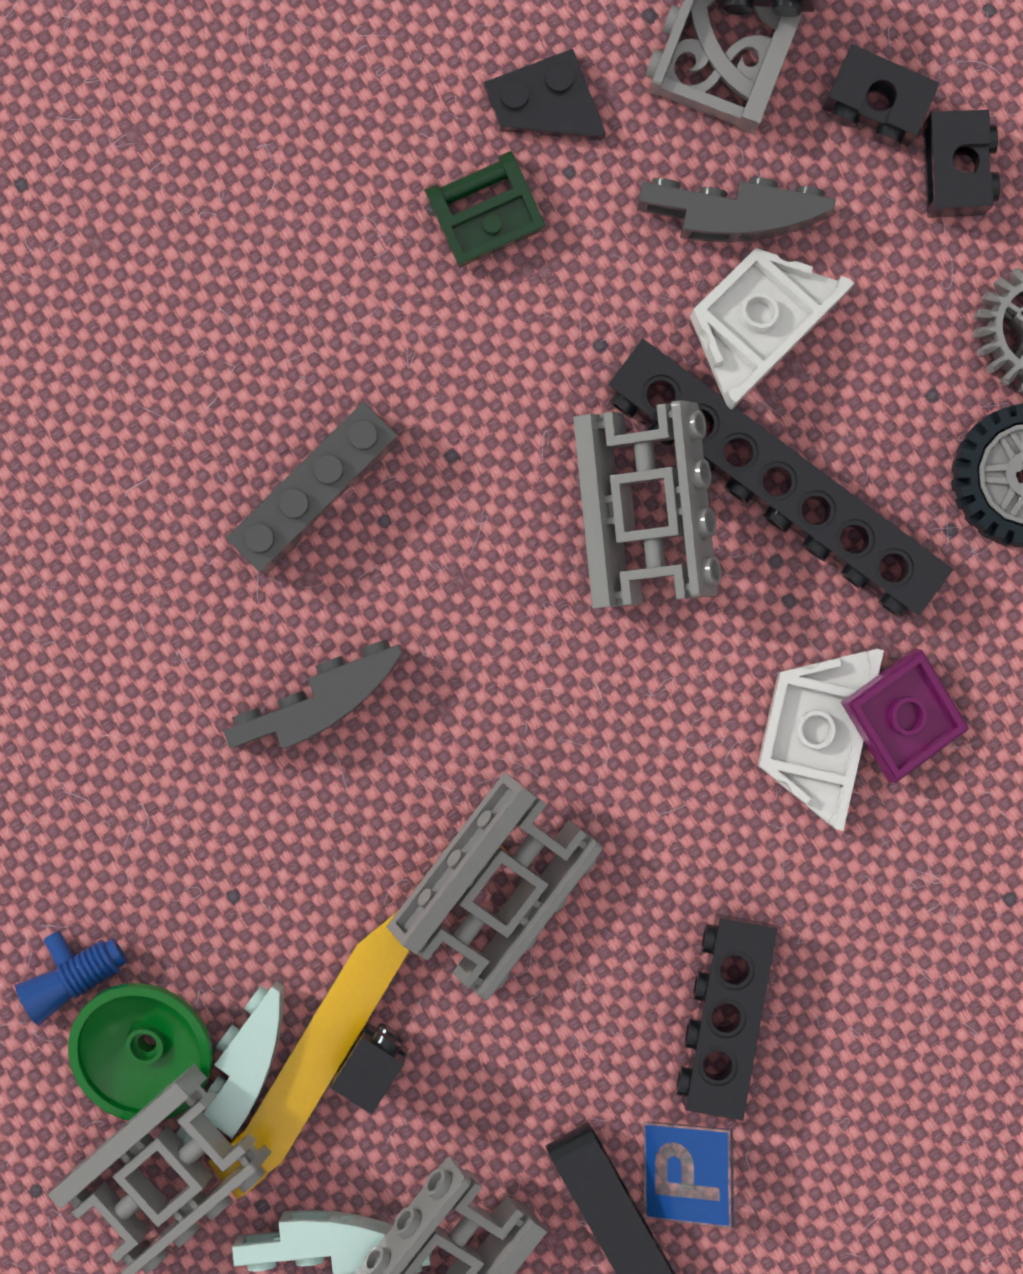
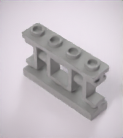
M679 400L673 401L671 404H658L656 406L659 429L626 434L624 413L606 412L601 415L586 414L573 416L592 609L643 604L641 580L674 576L676 599L717 596V585L721 581V567L713 551L712 536L716 532V518L708 502L707 488L711 484V470L708 461L704 459L702 439L706 435V421L702 411L699 410L698 403ZM675 440L677 467L656 469L653 443ZM634 446L637 472L616 475L614 447ZM664 480L669 526L636 530L631 485ZM684 536L687 564L666 566L663 539ZM644 541L646 569L626 571L623 543Z
M506 772L503 773L386 926L402 946L416 955L419 954L427 961L442 941L462 954L464 958L452 973L464 986L473 989L484 1000H488L495 990L504 985L511 969L523 953L532 948L539 932L552 915L564 906L568 894L581 877L593 868L597 856L603 849L600 843L570 820L567 821L555 838L533 824L547 804ZM517 825L529 835L512 856L500 846ZM546 846L557 855L541 876H539L528 867L542 848ZM503 863L524 879L495 915L474 899ZM458 903L469 913L453 933L441 925V923L455 904ZM486 923L496 930L497 933L481 953L470 943Z
M195 1064L190 1066L69 1172L48 1194L60 1209L70 1202L75 1207L71 1213L77 1219L94 1206L123 1238V1241L110 1255L116 1263L121 1259L127 1265L121 1274H135L140 1269L145 1274H149L167 1257L168 1253L164 1250L167 1246L174 1242L178 1248L181 1247L199 1230L200 1226L196 1223L199 1219L206 1215L210 1220H213L232 1202L233 1199L229 1196L231 1192L239 1187L245 1193L265 1174L261 1165L271 1153L266 1145L258 1150L253 1145L256 1139L249 1133L233 1147L202 1113L217 1096L211 1089L205 1092L200 1086L207 1077ZM185 1101L190 1107L179 1117L177 1122L192 1139L184 1144L169 1126L153 1138L149 1132ZM156 1151L162 1155L188 1184L186 1188L169 1202L138 1168ZM206 1153L222 1172L238 1160L241 1165L206 1195L201 1191L214 1177L200 1162L199 1158ZM121 1158L125 1163L112 1177L124 1189L127 1195L121 1199L105 1181L90 1193L86 1187L115 1161ZM139 1209H142L157 1227L173 1215L176 1220L142 1249L138 1246L150 1231L135 1215Z
M447 1157L439 1168L430 1173L424 1187L410 1205L397 1215L394 1225L380 1243L367 1253L362 1266L355 1274H415L436 1246L457 1258L445 1274H515L548 1231L528 1206L518 1200L514 1201L509 1196L503 1199L492 1214L473 1203L472 1200L482 1189V1185L472 1172L467 1169L463 1170L457 1161ZM453 1208L463 1216L451 1232L448 1233L438 1225ZM481 1226L490 1234L476 1251L466 1243Z

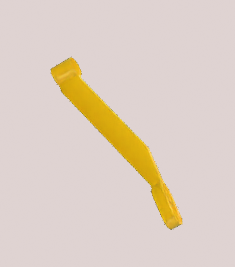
M397 912L356 945L247 1128L228 1141L234 1147L250 1133L256 1139L253 1145L258 1150L266 1145L271 1151L270 1155L261 1165L265 1174L245 1193L239 1187L231 1192L236 1199L248 1193L274 1168L282 1163L410 950L402 946L386 927ZM211 1158L206 1161L221 1180H224L241 1165L237 1160L222 1172Z

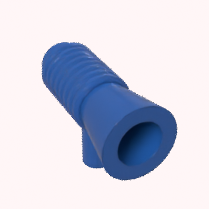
M60 931L55 932L43 941L57 969L15 984L16 993L29 1017L36 1025L40 1026L72 997L78 998L80 995L85 994L86 991H90L91 988L97 987V984L100 985L103 981L114 977V974H119L120 967L127 963V959L114 938L107 942L99 940L97 944L94 943L91 947H87L86 951L82 950L80 954L77 953L73 956Z

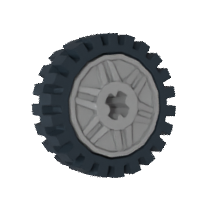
M1017 404L991 413L980 420L966 434V437L957 448V456L952 463L951 471L954 472V479L951 480L952 491L956 492L957 499L955 502L958 509L963 510L966 515L964 519L970 526H975L979 534L985 538H991L996 543L1002 545L1023 547V482L1019 483L1016 478V473L1023 470V404Z

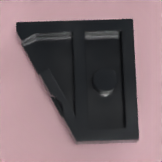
M573 49L484 82V88L501 131L516 133L535 131L541 135L561 137V134L590 137V140L596 141L605 138L606 133Z

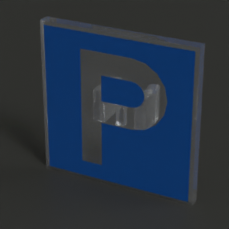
M650 1121L643 1122L645 1219L734 1228L733 1129Z

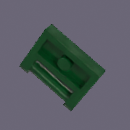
M512 151L498 156V162L439 188L438 184L424 189L427 200L459 268L546 230L544 220ZM507 179L509 182L510 190L457 214L452 215L448 208L449 204L502 180Z

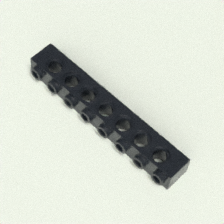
M642 339L608 384L606 391L613 396L609 402L629 418H633L637 413L651 424L648 431L659 429L657 408L651 406L647 400V391L651 387L657 385L666 387L670 390L673 401L683 400L698 403L699 410L702 411L711 424L710 434L702 439L704 459L708 461L711 472L715 471L728 481L724 488L743 503L748 504L752 499L767 511L763 517L777 529L786 533L791 528L805 538L801 545L816 558L825 561L829 556L841 565L843 569L840 575L861 590L868 585L882 596L878 603L896 617L902 619L905 614L909 617L919 616L954 570L739 409L734 407L731 410L720 395L646 340ZM675 440L662 441L663 444L669 447L675 442ZM738 442L747 448L749 460L745 466L735 467L727 462L724 456V449L727 444ZM778 471L785 476L787 489L783 495H771L765 490L763 477L766 472ZM815 499L822 503L825 508V518L821 524L814 525L804 519L802 505L805 500ZM847 527L857 529L863 536V547L856 554L846 551L841 545L840 537L843 530ZM885 556H892L901 564V576L896 582H889L880 574L879 565Z

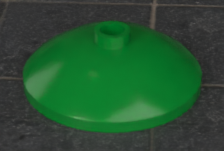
M128 983L113 986L102 991L83 1007L76 1017L69 1035V1062L78 1085L98 1107L124 1120L129 1121L193 1064L207 1077L200 1085L203 1089L211 1074L213 1051L211 1039L204 1022L185 1000L159 986L144 983ZM147 1034L152 1036L155 1039L156 1044L151 1045L146 1043L143 1039V1035ZM184 1101L164 1120L177 1116L190 1106Z

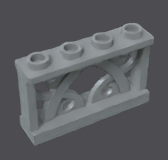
M683 0L681 7L672 4L662 30L663 33L670 35L664 52L657 49L654 50L645 77L653 79L649 93L655 96H662L737 125L738 129L755 135L803 12L799 16L783 17L774 14L770 7L753 6L759 19L775 30L773 37L762 35L748 36L734 43L724 53L715 37L708 15V8L716 3V0ZM689 16H691L696 39L680 41ZM751 49L757 54L758 63L753 67L746 66L743 62V57L740 59L737 68L732 63L733 59L743 50ZM689 54L694 57L695 65L687 73L700 72L706 67L707 63H709L713 72L705 81L699 84L686 85L677 78L674 65L680 56ZM721 79L734 93L747 101L746 107L708 94V92Z

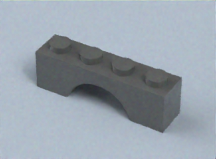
M363 401L226 539L261 574L267 575L301 541L304 534L322 513L348 488L366 476L400 442L398 435Z

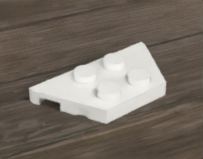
M755 248L693 309L690 319L723 399L731 410L851 290L855 284L851 279L841 276L837 281L813 273V266L798 261H784L776 254Z
M872 649L778 672L757 764L758 767L831 827L844 831L864 741L840 702L879 675L884 650Z

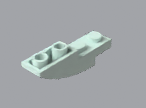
M278 981L272 985L269 991L263 986L258 988L244 1007V1010L251 1014L241 1029L232 1024L215 1047L223 1053L215 1063V1066L227 1074L229 1078L226 1080L219 1075L208 1089H211L217 1097L209 1104L203 1114L216 1128L231 1139H233L253 1108L275 1058L284 1013V985ZM182 1126L176 1133L184 1144L192 1139Z
M283 1211L279 1220V1231L237 1236L232 1246L234 1266L247 1265L248 1271L257 1272L273 1269L276 1267V1262L295 1260V1265L297 1266L318 1265L324 1262V1257L331 1256L333 1274H355L362 1266L367 1253L380 1243L393 1225L369 1217L337 1211ZM432 1252L415 1274L422 1271V1266H430Z

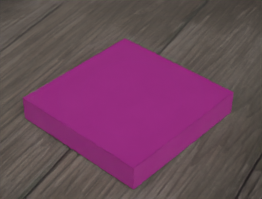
M922 649L912 650L840 702L886 779L892 783H897L969 730V727Z

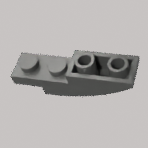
M752 177L749 182L741 181L736 191L735 199L727 198L728 193L721 189L701 187L699 192L680 189L681 184L677 181L654 178L652 183H642L637 211L683 219L680 238L706 242H742L782 236L823 221L834 210L836 199L824 197L825 191L815 187L799 186L796 191L777 188L778 182L762 177Z
M386 639L361 648L360 650L363 655L361 659L345 664L343 657L340 656L316 665L318 675L308 678L314 697L307 699L305 692L301 691L277 700L280 708L277 711L262 716L260 709L256 708L232 717L235 726L223 730L229 747L235 748L276 732L283 750L308 740L330 728L356 710L387 679L404 655L401 645L398 644L390 647Z

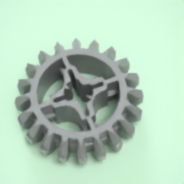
M1016 268L1010 272V282L1000 277L993 284L996 293L986 292L982 296L981 301L989 309L977 310L974 314V319L986 324V327L977 328L972 332L974 339H986L987 341L986 345L976 351L977 356L985 357L991 354L995 360L986 367V371L992 374L1002 368L1005 373L1001 377L1000 384L1007 386L1017 377L1018 392L1023 393V306L1019 308L1011 303L1013 298L1023 295V271L1020 268ZM1003 318L1008 320L1006 325L1015 331L1017 336V345L1013 352L1008 347L1004 337Z

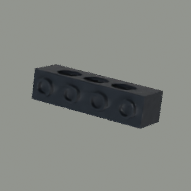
M716 914L714 925H705L701 952L709 953L706 971H698L696 974L693 1000L700 1001L697 1020H688L684 1042L685 1048H691L689 1066H680L676 1085V1095L683 1096L682 1103L686 1111L741 1121L744 1119L777 928L771 923ZM736 955L744 958L745 971L739 978L729 980L721 976L720 967L727 957ZM724 1003L734 1005L737 1008V1017L731 1025L720 1027L712 1022V1013L717 1006ZM720 1051L727 1054L729 1062L726 1069L721 1073L711 1074L703 1069L704 1060L710 1053Z

